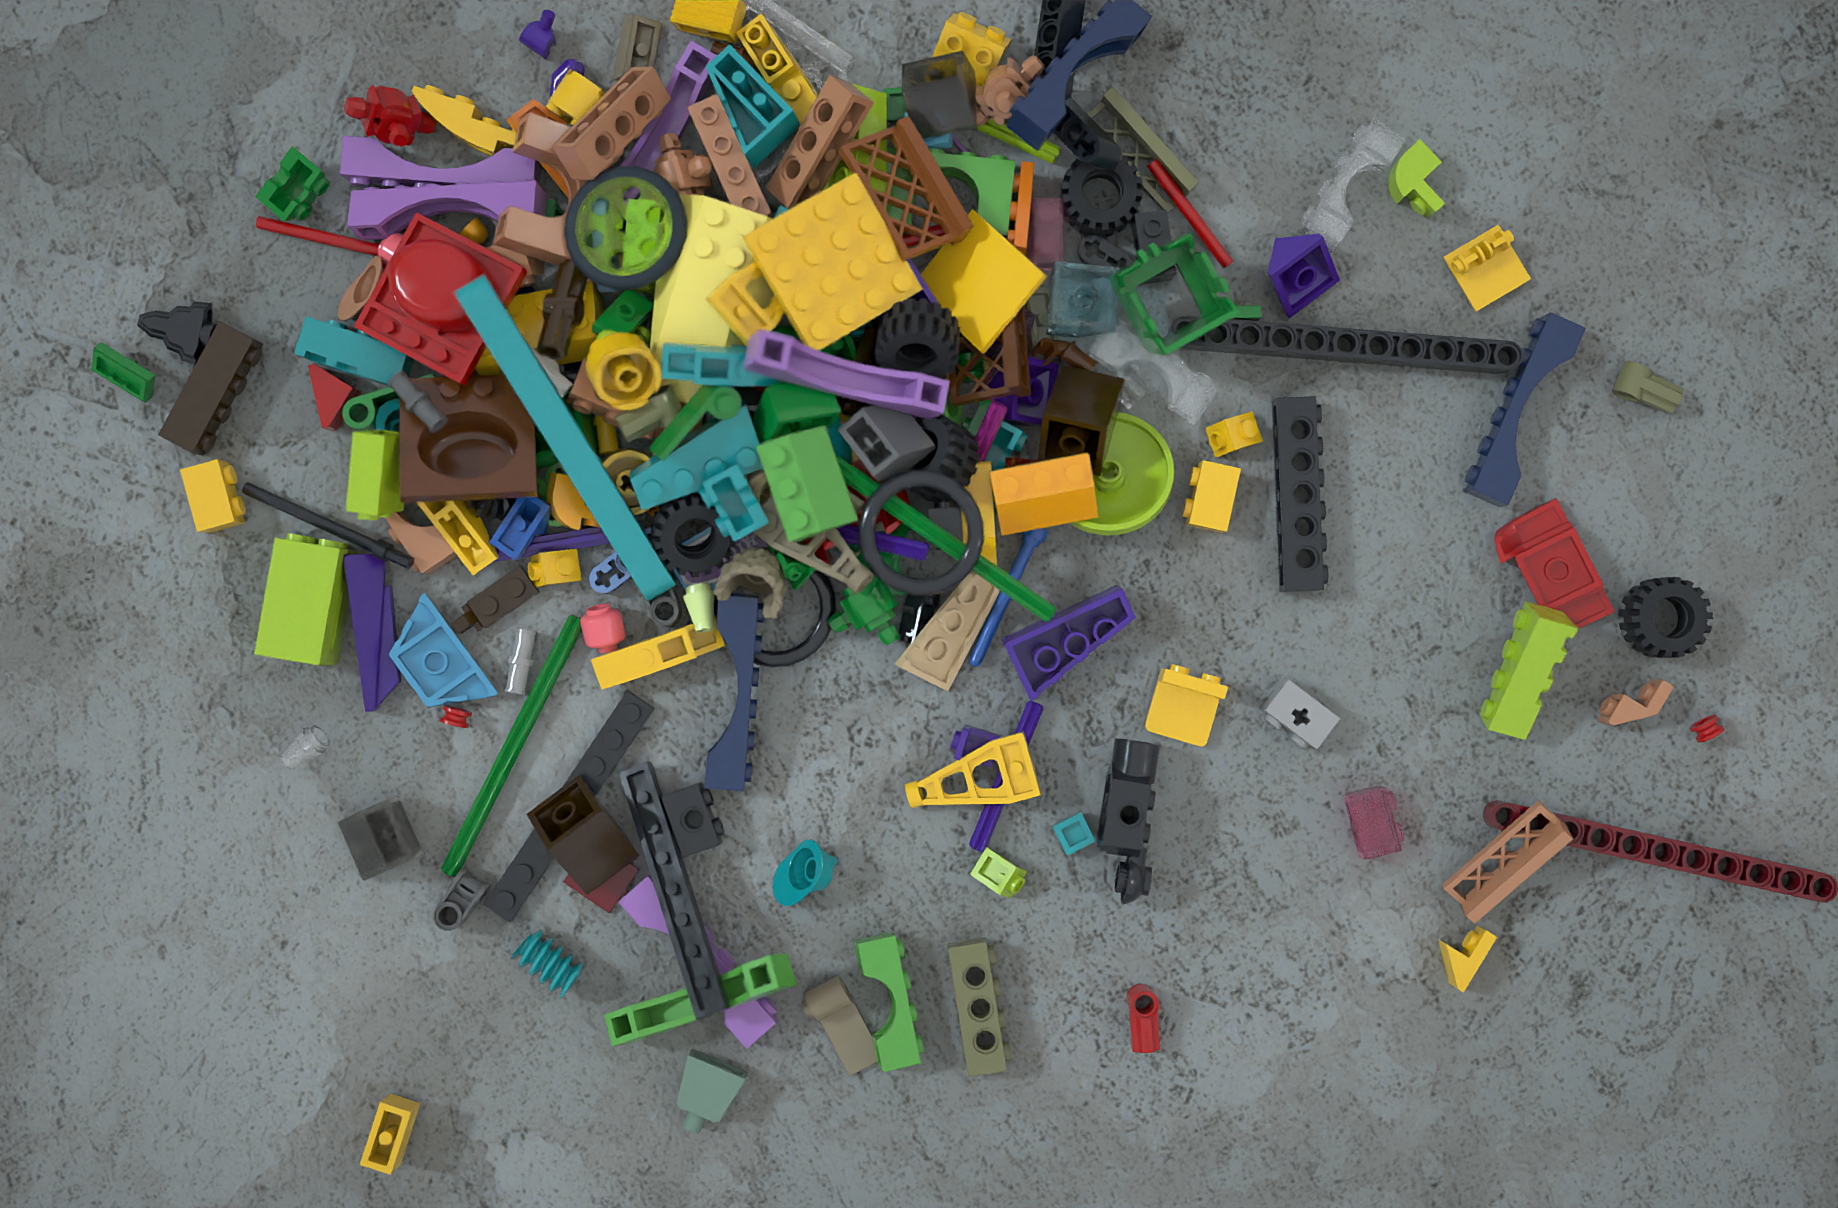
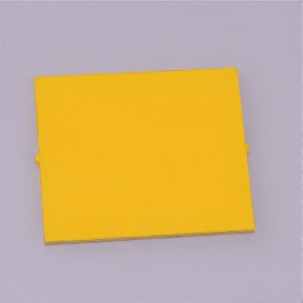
M972 209L968 217L974 227L965 239L955 245H951V243L943 245L920 275L938 303L941 304L942 309L948 308L952 312L951 316H956L960 332L984 354L1047 276Z

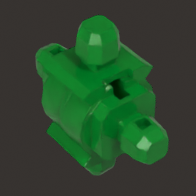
M880 580L877 581L870 595L867 596L860 593L856 594L849 587L842 591L846 599L840 602L844 612L838 611L828 620L834 633L849 628V624L852 623L856 630L864 627L867 633L877 628L879 631L878 637L887 646L899 639V633L895 625H891L889 620L897 616L893 608L900 605L895 596L897 594L902 596L904 593L892 589Z

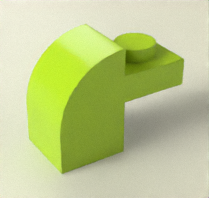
M1421 139L1395 162L1389 174L1388 187L1391 197L1396 204L1407 196L1410 199L1409 204L1412 209L1419 215H1425L1429 218L1445 202L1431 189L1424 179L1442 162Z

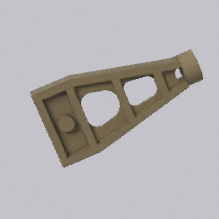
M773 494L761 506L769 523L753 532L770 547L846 584L856 594L861 593L869 585L874 574L860 563L837 529L816 535L809 545L789 542ZM826 539H830L841 551V557L834 565L826 564L814 554Z

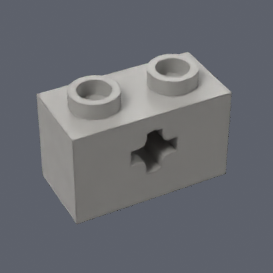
M1282 679L1260 708V710L1267 714L1264 718L1266 722L1277 730H1280L1283 726L1292 733L1289 739L1304 750L1308 746L1318 749L1341 719L1289 679ZM1294 710H1303L1301 712V716L1304 718L1302 723L1294 722L1295 717L1291 714Z

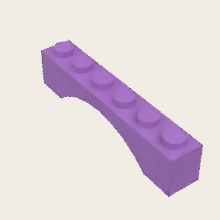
M690 41L675 66L666 88L672 100L663 108V112L659 117L649 122L637 144L620 166H638L651 171L654 170L656 166L654 160L664 155L661 152L660 137L668 133H675L680 140L692 120L687 107L704 100L712 87L713 82L705 66L717 55ZM621 182L610 185L600 192L599 196H610L613 201L616 227L626 231L628 200H644L649 192V188L634 182Z
M343 136L340 175L348 180L350 185L362 188L370 187V183L382 184L383 188L390 189L398 185L424 187L426 184L445 186L455 185L458 182L482 184L490 180L517 182V180L523 178L537 181L540 185L541 164L539 161L513 153V149L503 148L493 156L473 165L436 169L419 166L398 157L386 149L376 138Z
M526 178L519 179L517 182L490 180L482 184L458 182L455 185L445 186L438 184H426L424 187L398 185L390 189L366 187L364 190L351 191L347 226L360 240L386 239L394 233H399L409 226L416 212L427 218L437 214L466 212L487 216L498 222L499 214L511 205L545 217L547 195L537 181Z
M762 329L749 337L743 370L925 419H932L944 413L950 382L921 373L883 369L847 361L817 351L794 338Z
M648 875L624 896L619 903L640 927L652 928L669 934L651 875ZM704 925L719 974L722 975L735 969L733 966L735 963L734 958L725 948L718 949L711 941L714 939L713 934ZM765 996L763 999L760 998L726 1010L725 1025L747 1049L776 1024L778 1016L775 1013L778 1010L772 1001Z

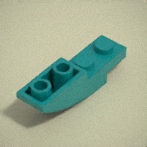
M664 342L662 345V378L692 380L694 384L720 386H770L777 382L791 383L743 370L747 346L731 345V348Z

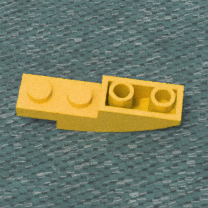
M761 13L738 30L736 34L768 85L793 109L800 125H802L818 97V93L786 45Z
M426 85L425 89L413 86L412 93L421 105L442 127L468 146L489 156H493L503 148H514L517 134L512 128V131L501 128V123L487 117H482L480 121L482 113L474 105L475 102L461 95H456L455 99L444 96V91L430 85Z
M715 616V629L713 631L696 633L694 624L691 623L590 659L601 690L655 673L724 647L722 635L716 628Z

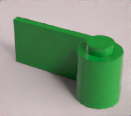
M432 373L419 378H431L436 376ZM390 387L354 397L344 405L342 411L343 419L355 431L376 430L375 418L380 406L387 401L400 399V397Z
M702 385L649 449L664 462L706 411L722 420H728L737 415L741 408L740 395L730 386Z

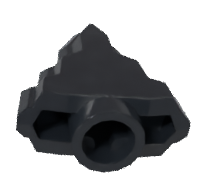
M194 301L190 307L176 306L170 312L155 310L140 314L137 326L150 337L163 340L168 350L179 354L181 361L196 365L217 324L213 323L212 303Z

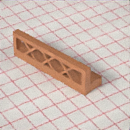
M1538 800L1442 884L1443 889L1462 905L1465 916L1475 924L1572 841L1573 838L1566 824ZM1539 813L1550 821L1542 830H1530V821ZM1523 838V846L1519 850L1505 851V843L1509 839ZM1486 859H1499V867L1493 872H1481V864ZM1462 880H1475V888L1465 896L1455 888Z

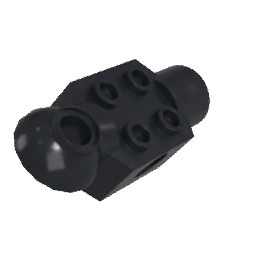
M1115 738L1112 760L1105 779L1097 833V847L1100 848V851H1106V854L1126 856L1125 862L1119 861L1115 877V892L1121 893V905L1135 901L1141 895L1148 896L1150 891L1152 867L1145 866L1148 848L1142 847L1143 843H1148L1151 824L1147 823L1146 818L1147 811H1153L1155 803V791H1152L1151 784L1155 783L1160 745ZM1132 805V816L1128 819H1121L1120 812L1123 807Z

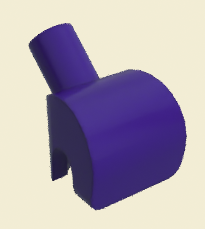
M543 10L540 21L529 23L519 37V41L545 60L550 54L551 45L553 43L556 44L555 35L551 28L555 19V13L551 10Z

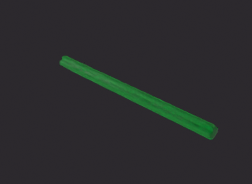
M836 454L845 483L869 498L880 484ZM896 495L892 496L883 505L882 508L959 561L965 550V543ZM980 555L972 570L1045 622L1052 618L1056 612L1054 605Z
M575 615L568 616L441 866V871L445 874L455 877L461 870L582 631L581 618Z

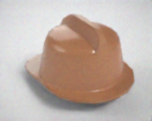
M375 256L369 262L366 269L346 290L338 307V317L340 320H350L364 308L385 270L382 266L381 257Z

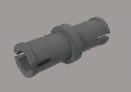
M399 371L389 379L388 386L406 403L405 408L408 412L415 413L429 428L431 433L439 431L447 423L448 418L430 401V395L425 390H420L407 376L405 371Z

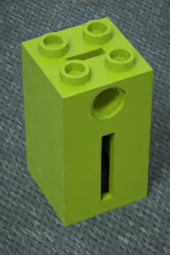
M287 533L286 539H274L255 655L319 666L338 665L349 605L344 555H357V551L348 550V543L319 539V543L316 545L317 538Z

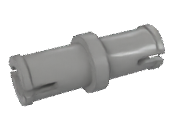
M516 628L512 657L508 656L507 663H510L505 692L525 695L529 668L533 667L534 664L531 657L536 631Z

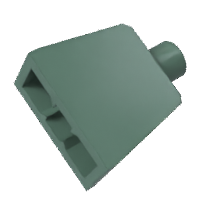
M691 1049L686 1060L676 1102L678 1108L688 1111L682 1127L689 1132L699 1134L705 1119L718 1123L742 1087L748 1072L700 1051Z

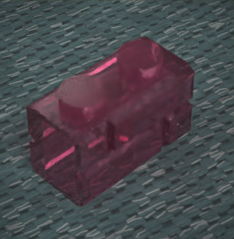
M1062 198L1031 199L1029 260L1040 270H1060L1064 263Z
M1375 786L1343 795L1360 858L1368 860L1402 851L1400 842L1405 841L1401 824L1399 822L1395 823L1392 811L1397 810V805L1392 791L1387 792V788L1384 786Z

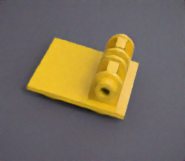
M1499 224L1443 257L1475 312L1531 280L1510 244L1514 241L1513 234L1509 230L1503 232Z

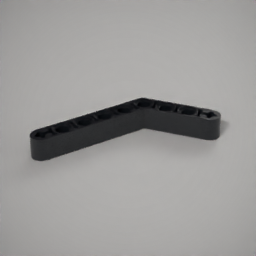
M1042 0L1034 56L1036 55L1044 64L1043 72L1039 75L1042 78L1047 75L1045 71L1056 56L1060 59L1065 56L1063 51L1074 37L1078 40L1080 39L1086 0ZM1074 72L1069 77L1066 85V114L1054 134L1081 162L1104 172H1110L1120 162L1121 149L1071 98Z

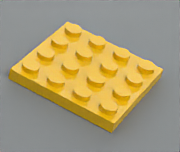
M857 173L841 180L742 237L803 344L817 351L892 308L894 303L902 302L922 290L908 262H903L900 258L883 218Z

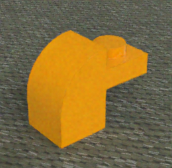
M550 473L547 503L551 506V514L555 520L561 525L575 530H580L582 518H585L584 525L600 527L588 506L584 505L585 501L570 477L565 474Z

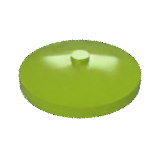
M1118 412L1101 475H1093L1098 517L1071 522L1070 524L1092 534L1120 535L1145 526L1162 511L1173 487L1174 462L1166 441L1154 427L1138 417Z

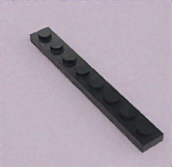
M629 690L626 691L563 786L580 775L595 796H597L655 708ZM535 828L483 904L509 923L513 921L554 860V857L548 852Z
M649 761L643 762L620 772L619 776L696 1020H702L730 1009V1005L686 867L661 798L663 795L653 764Z

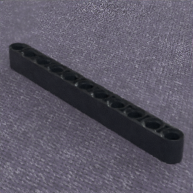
M1179 317L1169 328L1168 334L1174 332L1177 326L1186 325L1198 317ZM1229 319L1215 327L1223 333L1222 342H1213L1210 340L1208 332L1178 348L1183 350L1492 374L1506 373L1518 367L1523 358L1521 347L1515 342L1506 340ZM1248 330L1254 334V345H1246L1242 342L1240 337L1241 331ZM1274 333H1282L1286 337V347L1280 348L1274 344L1272 338ZM1306 335H1312L1317 338L1319 342L1317 350H1311L1306 346ZM1338 338H1346L1351 346L1350 352L1345 353L1339 350L1337 346ZM1371 340H1376L1381 344V355H1375L1371 352L1369 348ZM1404 342L1409 343L1414 348V356L1412 358L1406 357L1403 354L1401 347ZM1435 345H1440L1445 349L1446 357L1444 360H1440L1434 355ZM1468 347L1473 348L1477 352L1478 359L1476 363L1469 361L1466 357ZM1500 350L1508 353L1510 358L1508 365H1504L1499 361L1498 353Z

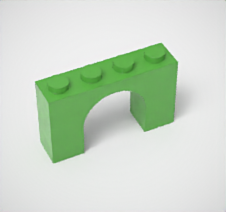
M887 148V152L895 155L896 149ZM930 148L929 151L944 176L956 178L967 184L975 194L978 205L977 213L1007 239L1015 161L1009 160L1008 157L1003 155H992L990 158L977 157L972 152H959L958 155L945 154L941 149ZM887 162V174H890L892 163ZM897 166L895 177L911 183L912 176L909 171ZM892 185L889 195L906 202L909 191ZM914 193L911 201L912 205H914L917 196ZM887 204L888 216L901 221L903 210ZM908 212L906 224L912 226L913 214Z

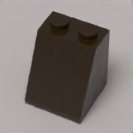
M1062 365L1043 412L1037 462L1088 453L1092 475L1100 476L1121 405L1125 379Z
M580 775L526 814L548 852L587 895L640 856L627 835Z

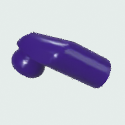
M567 59L553 72L549 99L569 69L584 76L585 67L582 62H576L575 59Z

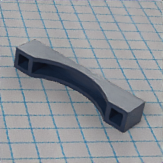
M1108 0L1097 14L1099 16L1097 21L1091 18L1080 33L1082 37L1079 40L1074 37L1063 51L1065 56L1062 59L1056 56L1045 71L1047 75L1044 78L1038 76L1027 90L1029 95L1026 98L1021 95L1014 102L1009 110L1013 115L1006 126L1036 151L1044 145L1056 131L1066 114L1065 93L1069 77L1081 66L1095 59L1109 55L1125 54L1142 35L1152 15L1133 0H1115L1114 2Z
M1551 312L1540 319L1537 318L1533 322L1528 334L1532 337L1527 348L1524 347L1522 349L1523 358L1515 377H1510L1504 387L1503 394L1506 395L1502 407L1498 406L1491 417L1490 424H1493L1489 436L1485 435L1479 444L1477 453L1481 455L1476 466L1472 465L1466 474L1464 482L1468 484L1464 492L1497 507L1509 505L1521 478L1517 461L1516 436L1523 406L1532 390L1545 375L1561 363L1574 357L1585 332V327Z
M731 593L727 600H718L716 628L725 639L734 659L737 672L738 696L729 725L720 739L708 750L705 789L744 791V783L751 782L752 763H746L747 750L753 751L755 731L748 730L749 718L756 719L757 699H751L752 686L758 687L760 670L759 667H753L754 654L761 655L762 635H756L757 622L763 623L764 604L758 603L759 595Z

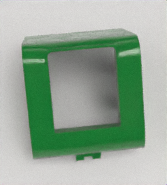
M1192 233L1182 234L1159 248L1154 242L1147 245L1149 250L1146 252L1143 249L1136 252L1138 260L1109 276L1110 283L1143 346L1150 354L1166 356L1241 313L1228 296L1217 295V293H1226L1231 288L1224 275L1222 277L1217 276L1206 252H1195ZM1176 264L1200 311V316L1162 338L1135 287Z

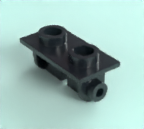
M940 593L926 596L907 594L904 606L913 607L915 610L914 614L906 612L902 614L898 631L901 634L900 641L912 643L933 617L934 610L940 602Z

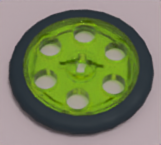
M619 166L606 169L593 180H588L571 201L565 219L567 250L574 264L584 276L598 285L613 290L637 289L659 280L673 267L682 252L686 240L687 218L684 205L677 191L662 176L654 171L638 166ZM631 187L639 188V200L633 204L625 203V191ZM602 198L607 199L610 204L608 212L601 216L595 215L593 210L595 202ZM654 208H662L665 213L664 220L658 225H652L648 221V215ZM621 215L630 225L633 224L629 228L628 236L630 240L625 234L618 231L623 228ZM593 231H600L603 234V242L597 248H590L587 244V237ZM649 240H654L658 243L657 253L650 258L644 257L642 255L643 244ZM617 252H625L627 255V263L621 269H615L611 265L612 256Z

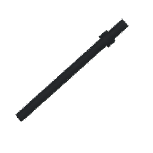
M250 482L245 483L242 488L243 494L372 552L373 557L383 562L389 560L407 569H410L414 563V557L394 549V545L382 539L374 540Z

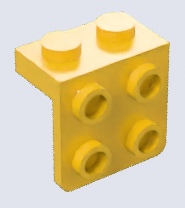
M959 12V14L953 13L946 20L926 70L925 79L939 88L976 104L978 103L976 101V85L983 86L985 77L990 70L999 65L1012 39L1006 37V33L997 27L988 26L987 28L976 23L977 19L970 14Z
M1171 664L1170 670L1161 668L1145 721V729L1149 732L1193 745L1205 746L1210 735L1219 700L1225 699L1228 687L1220 685L1222 678L1205 673L1202 674L1201 679L1189 675L1190 669Z

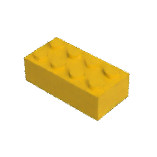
M593 281L586 283L583 294L584 317L580 325H575L567 357L556 360L559 365L583 361L584 358L587 359L590 352L589 347L597 339L598 335L592 332L591 329L593 323L604 313V304ZM553 288L515 295L507 309L528 345L539 355L541 354L537 350V345L544 323L542 314L543 300L547 293H552ZM487 346L475 367L476 371L480 376L505 375Z

